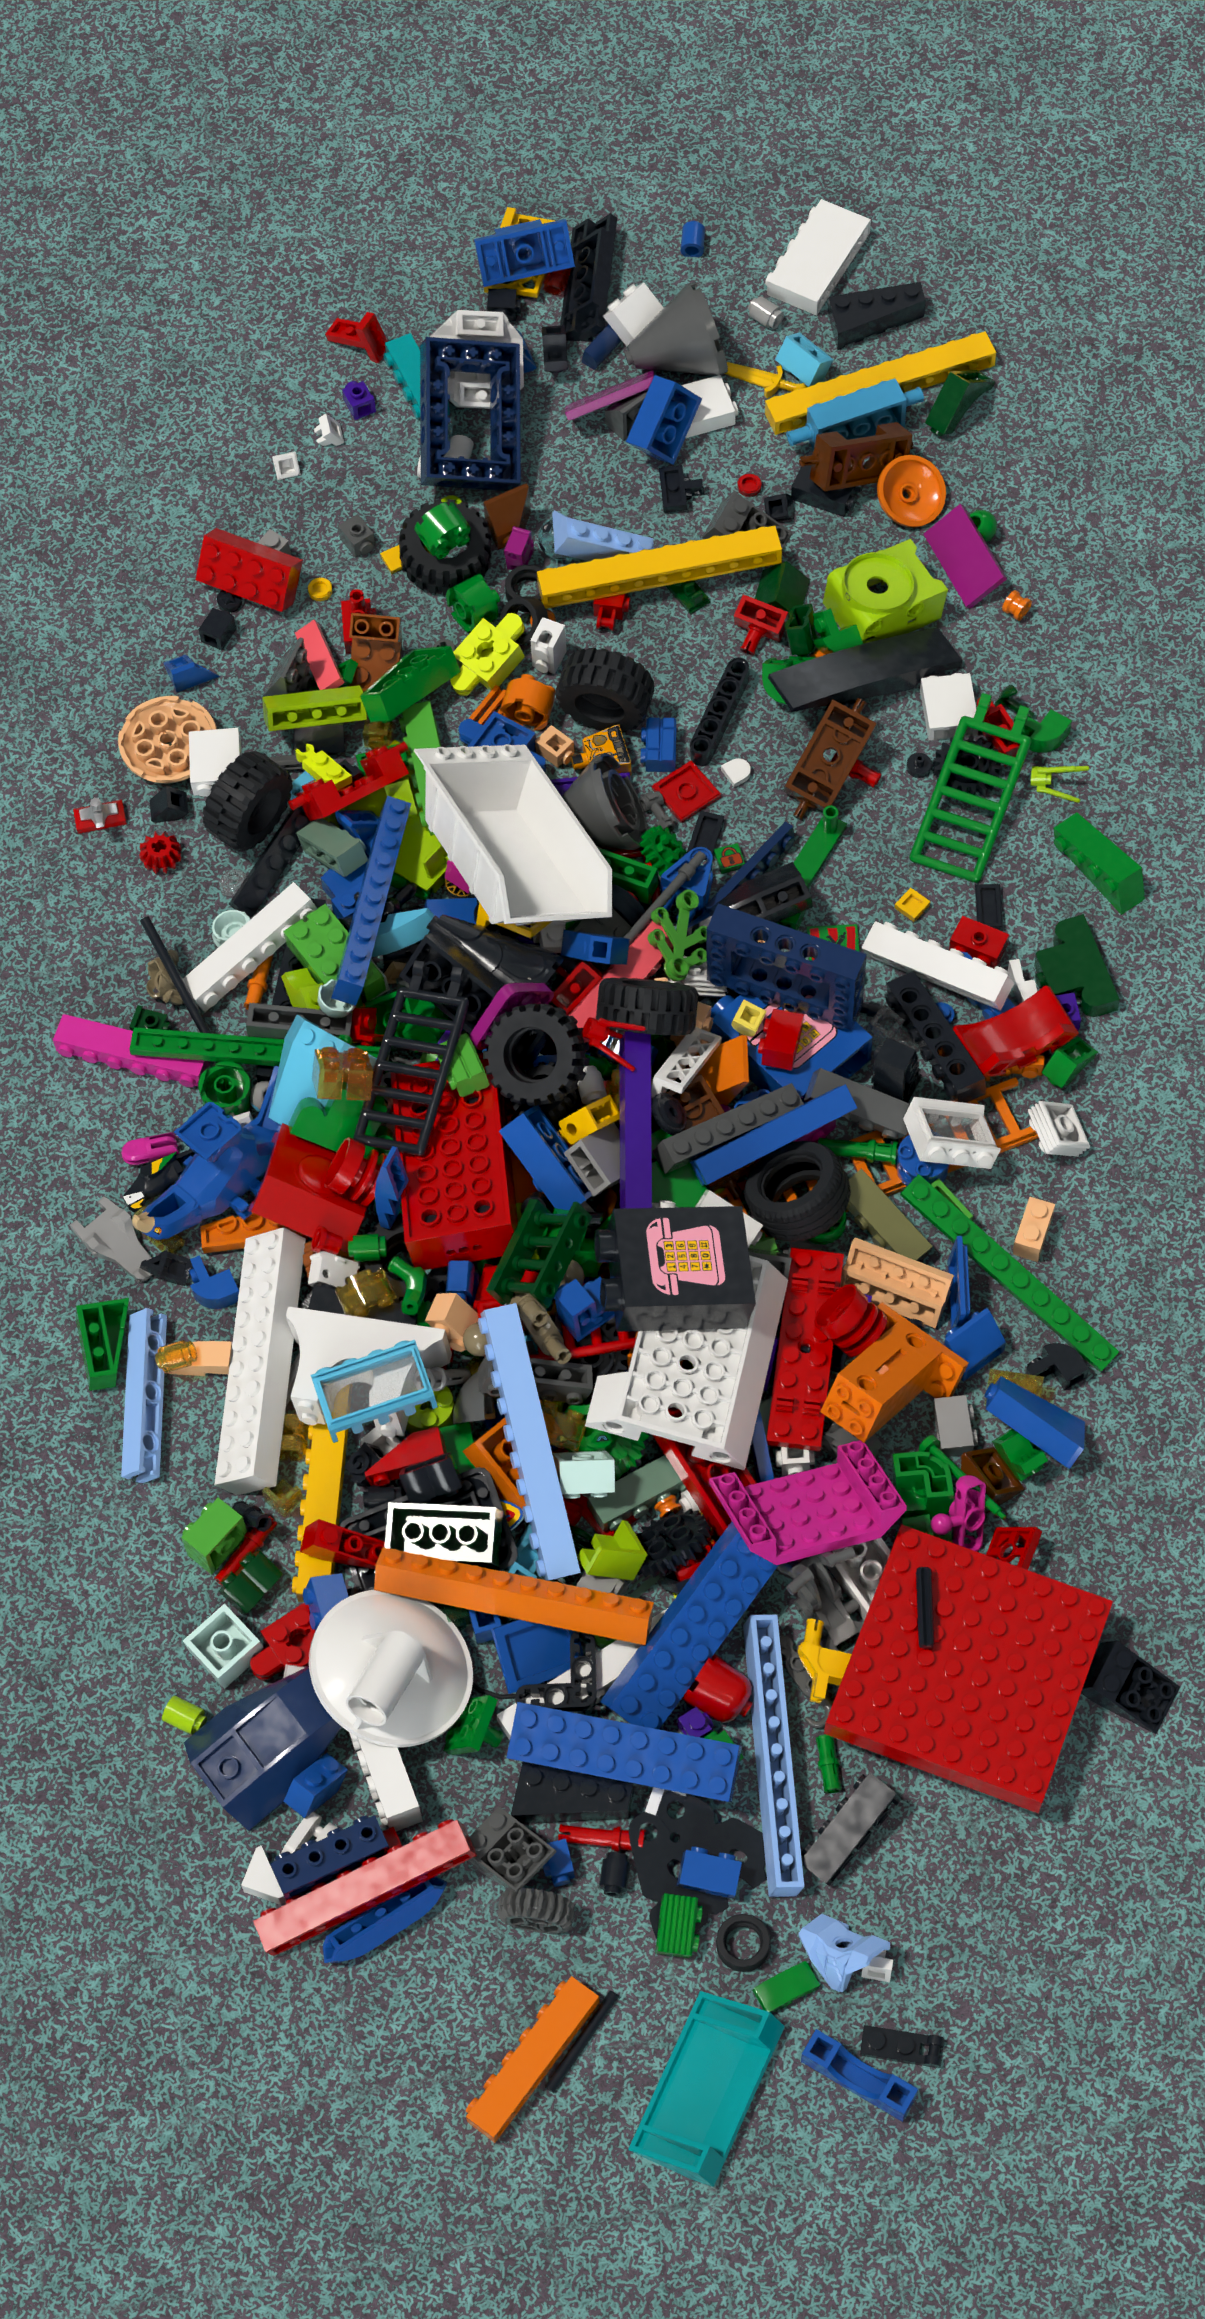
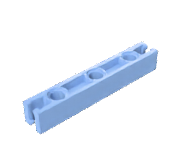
M149 1308L129 1315L121 1477L132 1479L133 1476L138 1475L136 1477V1482L145 1483L160 1477L167 1315L161 1313L150 1318V1316H153V1310Z

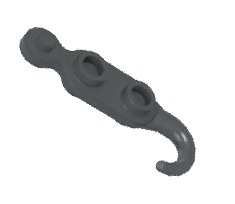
M780 1636L781 1655L786 1658V1671L801 1692L810 1699L812 1678L803 1666L798 1652L793 1650L792 1640L788 1636ZM828 1689L826 1690L825 1699H822L821 1703H817L824 1709L825 1717L820 1721H814L806 1717L805 1721L809 1726L814 1728L825 1727L833 1704L829 1698Z

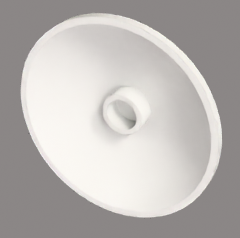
M376 1590L354 1594L339 1602L325 1615L314 1633L310 1646L309 1672L315 1693L321 1704L340 1726L351 1734L370 1743L388 1747H410L434 1740L451 1728L469 1701L473 1684V1667L466 1642L454 1623L441 1610L425 1600Z

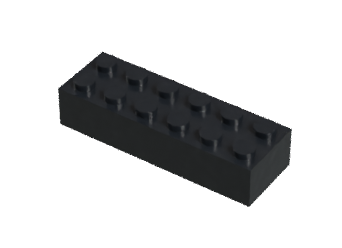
M439 930L424 936L399 975L410 985L414 961H423L426 963L425 967L431 968L429 978L425 981L423 990L447 994L451 983L453 967L463 968L464 973L469 975V979L463 988L461 997H466L470 1001L463 1029L471 1034L498 991L505 985ZM431 1002L454 1021L457 1006ZM534 1029L527 1031L521 1037L516 1052L517 1062L521 1070H525L533 1064L550 1039V1036L545 1031Z

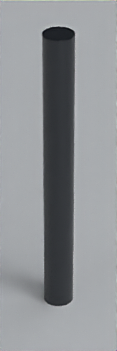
M609 1990L545 2085L547 2090L553 2094L555 2093L619 1998L616 1993Z

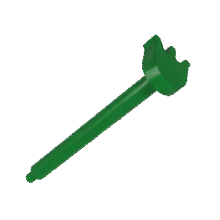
M934 1435L926 1437L921 1442L918 1451L931 1452V1456L933 1455L944 1464H948L951 1474L957 1479L966 1475L940 1450V1441ZM979 1486L970 1488L978 1492L981 1490ZM985 1493V1506L995 1516H999L1004 1520L1006 1515L1002 1512L1003 1510Z

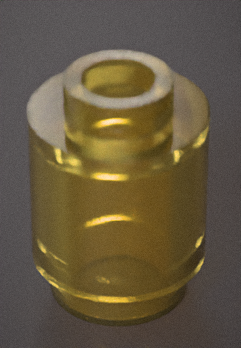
M182 1340L159 1347L155 1355V1361L159 1369H163L164 1372L168 1373L191 1366L192 1362L197 1361V1351L191 1341L186 1342Z

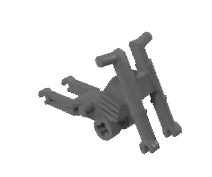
M852 1547L836 1553L829 1551L783 1563L776 1568L781 1573L794 1578L786 1586V1589L791 1595L797 1592L799 1599L794 1601V1605L803 1620L806 1622L807 1619H816L815 1623H818V1620L824 1622L822 1632L825 1635L823 1648L838 1651L836 1648L838 1644L855 1634L859 1636L863 1623L853 1621L850 1618L849 1614L860 1608L857 1601L852 1599L848 1603L842 1604L844 1598L841 1588L823 1565L832 1568L838 1563L856 1557Z

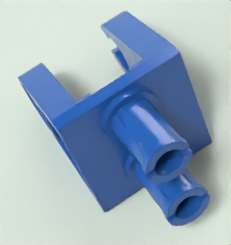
M704 847L692 849L661 875L662 894L678 875V870L684 863H689L698 851L706 855L707 863L700 865L695 870L696 874L692 879L686 881L664 906L669 911L673 904L676 905V898L680 893L687 889L694 891L699 898V905L690 911L688 924L695 915L700 916L705 912V905L709 901L713 883V873L711 871L713 856L711 851ZM679 913L674 918V922L676 924L678 922Z

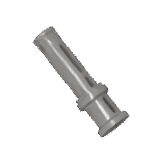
M441 1367L425 1368L433 1391H440L445 1386L464 1384L471 1377L470 1371L463 1367L447 1370ZM418 1370L414 1375L413 1381L415 1388L420 1390L424 1386L422 1380H420L421 1377Z

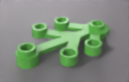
M689 889L680 893L676 898V907L679 909L677 929L673 926L669 919L668 911L664 907H658L651 913L653 922L661 924L674 947L673 952L666 943L665 934L662 930L655 929L647 937L648 942L652 946L658 947L663 955L666 975L671 980L677 982L686 978L690 967L693 965L699 966L707 961V952L703 948H698L689 957L683 958L685 949L696 943L706 942V926L699 927L693 934L686 937L690 911L699 905L697 894Z

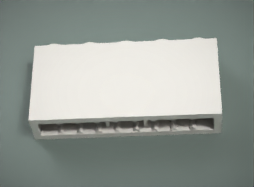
M821 199L816 207H812L806 223H802L799 227L795 240L792 239L789 242L785 255L779 257L774 272L768 274L765 282L767 295L817 316L869 236L871 219Z

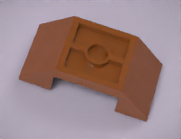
M351 613L349 638H352L351 659L357 662L358 666L352 683L347 687L360 685L364 693L401 660V617Z

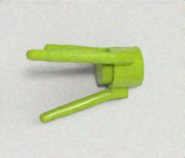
M1032 766L1031 786H1037V792L1048 793L1079 803V798L1047 788L1046 785H1051L1052 773L1088 771L1090 768L1089 766Z

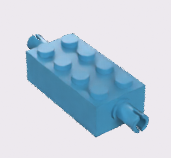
M896 378L882 381L868 388L858 389L856 392L844 396H837L823 403L814 404L807 408V423L805 426L786 432L788 443L790 446H794L809 440L814 450L817 434L837 431L845 439L850 440L875 436L877 425L898 422L905 428L906 407L924 402L923 392L920 387L903 393Z

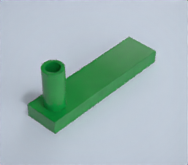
M832 805L824 808L823 817L794 861V865L802 875L807 888L810 887L847 828V823L838 819V809Z

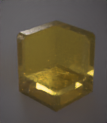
M284 1479L272 1490H269L267 1487L262 1490L265 1501L282 1517L290 1513L303 1499L301 1489L298 1486L293 1488Z

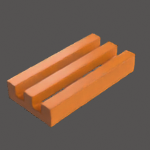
M495 685L469 718L477 721L494 698L499 695L479 719L478 723L484 725L503 701L506 690L501 691L500 687ZM499 709L497 713L503 715V712H500Z

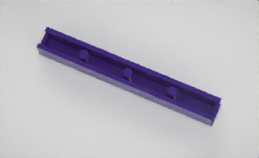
M624 1031L623 1038L619 1042V1056L633 1065L635 1071H631L619 1063L620 1209L652 1208L651 1034Z

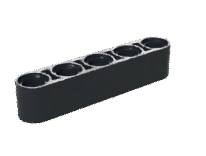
M736 657L728 662L691 739L690 759L697 766H705L711 762L749 682V663L744 658Z

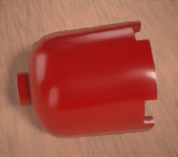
M714 1653L711 1659L708 1658L682 1700L693 1707H697L701 1712L707 1713L708 1716L718 1722L729 1723L739 1714L744 1717L753 1703L749 1701L752 1694V1684L744 1674Z

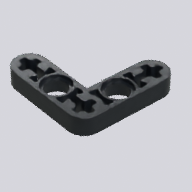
M575 1631L570 1638L571 1683L523 1685L516 1692V1704L517 1702L525 1703L524 1700L520 1699L525 1698L526 1693H531L533 1698H540L539 1692H544V1705H540V1699H532L531 1705L567 1712L587 1711L593 1708L597 1701L594 1636ZM580 1638H585L586 1642H588L585 1646L586 1656H580V1646L575 1644L580 1642ZM582 1663L588 1664L591 1667L590 1674L584 1677L577 1675L575 1672L576 1667ZM581 1684H586L587 1695L592 1696L588 1697L585 1703L581 1702L580 1698H576V1696H581ZM559 1691L564 1695V1700L560 1704H552L548 1700L550 1693Z

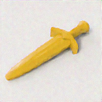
M727 362L728 372L724 373L764 387V396L766 398L774 395L780 388L792 392L796 389L807 387L804 383L795 384L783 380L781 365L776 366L777 374Z

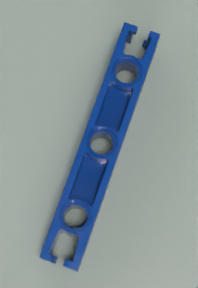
M846 1084L838 1086L691 1161L690 1164L701 1186L708 1185L857 1109V1106Z

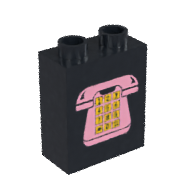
M742 1206L613 1209L607 1230H596L594 1251L597 1263L608 1262L610 1278L601 1280V1308L603 1312L614 1311L617 1332L746 1328L756 1305Z

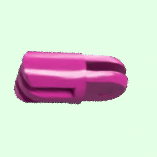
M174 1132L126 1142L122 1147V1158L129 1165H141L154 1162L174 1152L179 1154L176 1135Z

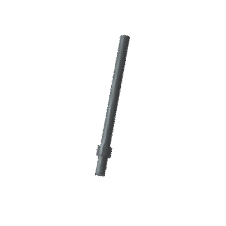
M698 851L689 863L683 864L678 870V875L623 937L630 939L629 946L652 921V911L658 907H664L686 881H690L696 874L695 870L706 859V855L703 852Z

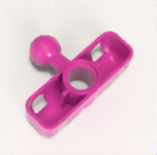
M971 1475L960 1477L956 1482L955 1500L949 1508L950 1517L946 1514L935 1515L931 1521L933 1532L938 1535H945L953 1527V1543L978 1551L983 1542L985 1483ZM980 1485L981 1490L978 1492L970 1488ZM966 1529L971 1533L976 1530L978 1537L966 1535ZM964 1537L969 1538L971 1543L964 1544Z

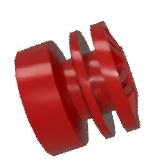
M348 1137L340 1145L330 1164L324 1186L340 1195L344 1194L350 1187V1200L355 1201L359 1198V1204L366 1207L375 1198L376 1180L387 1155L383 1153L378 1157V1151L372 1149L364 1158L365 1144Z
M848 1284L837 1289L825 1300L818 1310L814 1321L815 1326L830 1339H834L836 1346L841 1348L849 1357H854L865 1351L881 1336L887 1324V1315L878 1309L874 1303L868 1302V1297L855 1285Z

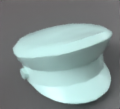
M228 910L219 914L212 925V938L216 946L219 948L251 920L245 912L238 910Z

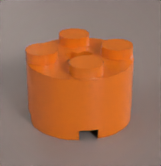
M523 674L521 678L513 679L508 683L500 712H503V716L522 726L524 724L535 726L533 731L542 730L549 721L555 701V689L536 681L532 675Z

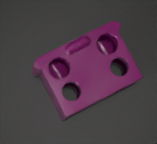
M513 526L504 549L507 569L513 570L516 567L529 564L534 553V541L532 540L531 531Z

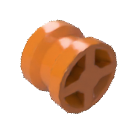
M1014 590L1003 603L1002 611L1013 614L1014 619L1020 621L1030 610L1032 600L1021 597L1020 592Z

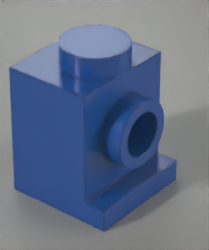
M566 1839L547 1843L556 1850V1853L543 1866L545 1876L551 1875L552 1883L555 1887L570 1883V1879L575 1878Z

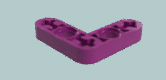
M509 983L504 985L469 1036L472 1044L478 1050L487 1048L489 1045L485 1044L486 1036L492 1035L493 1031L490 1028L494 1022L501 1020L500 1016L502 1014L510 1012L514 1007L521 1005L549 1004L554 997L553 991L545 983Z

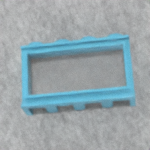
M415 1340L398 1342L394 1347L386 1350H374L368 1356L359 1359L351 1358L344 1361L341 1365L333 1368L324 1367L311 1375L333 1443L338 1442L336 1433L342 1430L352 1428L353 1433L357 1434L364 1430L363 1423L378 1419L380 1425L387 1424L390 1421L389 1414L404 1410L406 1416L416 1413L415 1406L430 1401L432 1409L438 1407Z

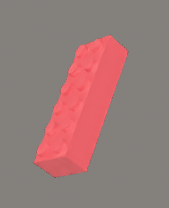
M652 920L629 946L627 965L611 964L604 972L602 979L570 1012L568 1016H573L578 1021L576 1024L578 1028H583L589 1017L596 1019L599 984L603 979L637 978L647 980L662 966L661 963L665 960L658 947H654L648 942L647 938L648 934L653 930H662L665 934V941L673 952L674 947L661 924H656ZM583 1037L584 1043L590 1041V1039Z

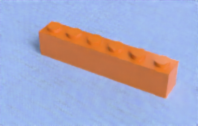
M572 1976L567 1982L563 1980L557 1986L553 1993L556 1996L550 2005L544 2004L536 2016L538 2019L532 2029L527 2027L518 2040L521 2044L515 2052L510 2050L501 2062L503 2068L497 2076L493 2073L483 2086L485 2092L479 2099L475 2097L466 2108L468 2113L466 2116L467 2122L494 2143H496L600 2003L597 1994Z

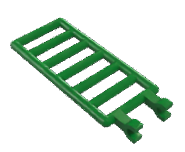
M985 693L981 694L974 718L963 716L959 721L909 859L914 863L974 883L980 882L1032 742L1029 736L1022 734L1029 717L1030 708L1020 705L1012 730H1008L984 722L992 702V696ZM970 727L1020 744L1016 757L964 741L967 728ZM959 750L1011 766L1012 768L1007 780L956 764L955 760ZM951 772L1003 789L999 803L946 786ZM942 795L995 812L990 826L938 809ZM934 818L986 835L982 849L930 832L929 830ZM925 841L978 858L974 871L922 855L921 852Z

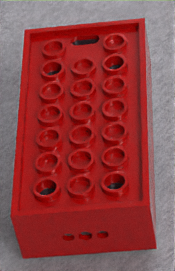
M483 1052L477 1053L485 1070V1066H489L488 1059H483ZM437 1060L413 1066L439 1070L440 1063ZM390 1072L392 1088L432 1095L436 1080ZM486 1073L490 1084L487 1088L479 1091L475 1090L474 1093L465 1097H461L457 1089L451 1090L447 1081L425 1154L418 1156L399 1152L409 1180L401 1194L405 1245L414 1268L422 1267L424 1270L448 1266L449 1261L473 1262L503 1256L518 1225L510 1146L499 1133V1130L508 1124L505 1097L500 1094L502 1089L500 1087L495 1088L490 1082L494 1079L492 1074ZM393 1099L394 1114L425 1119L428 1105ZM395 1125L396 1141L417 1144L421 1130Z

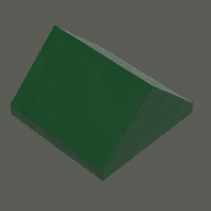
M785 561L762 571L755 599L787 611L789 614L793 606L804 604L810 579L789 562Z

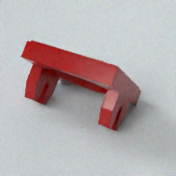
M996 1527L986 1555L996 1559L998 1557L1001 1561L1007 1563L1014 1560L1015 1557H1020L1017 1566L1028 1570L1036 1547H1038L1042 1531L1037 1527ZM1016 1544L1024 1545V1548H1018ZM1013 1546L1011 1554L1003 1558L1005 1550Z

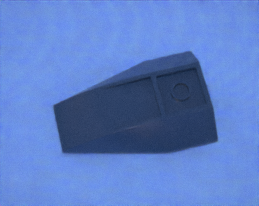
M309 1666L226 1706L188 1738L184 1745L190 1764L220 1805L243 1827L251 1831L284 1803L293 1779L321 1757L342 1726L329 1715L321 1704L311 1681Z

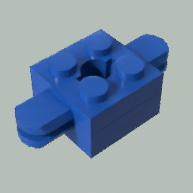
M495 711L484 725L470 718L460 723L459 739L467 744V747L483 745L502 746L506 744L526 745L546 773L545 758L535 753V732Z

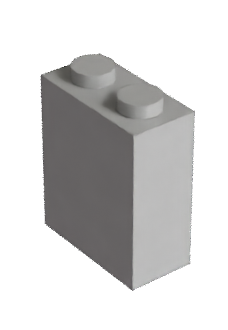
M614 1123L580 1139L564 1152L593 1196L620 1183V1131Z

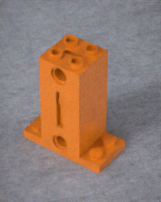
M883 1302L877 1307L887 1315V1324L884 1331L876 1342L838 1373L820 1411L863 1443L923 1390L934 1398L952 1397L969 1362Z

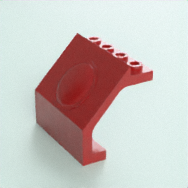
M282 1123L279 1132H275L271 1142L275 1144L267 1171L257 1196L252 1201L248 1211L310 1238H313L319 1226L326 1227L327 1231L343 1237L340 1250L349 1253L348 1241H353V1235H357L367 1206L359 1204V1198L355 1201L350 1200V1187L342 1195L325 1188L324 1183L327 1171L336 1151L291 1134L289 1125Z

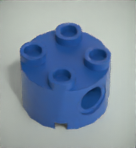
M932 1132L933 1136H939L938 1134ZM907 1135L900 1143L896 1164L897 1174L903 1184L908 1186L918 1174L930 1184L938 1178L944 1182L948 1174L949 1164L920 1161L910 1135Z

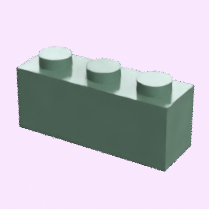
M323 818L316 819L296 833L305 853L343 877L348 876L368 861L364 852L366 847L362 840L352 837L346 830L339 829L332 821L328 822Z

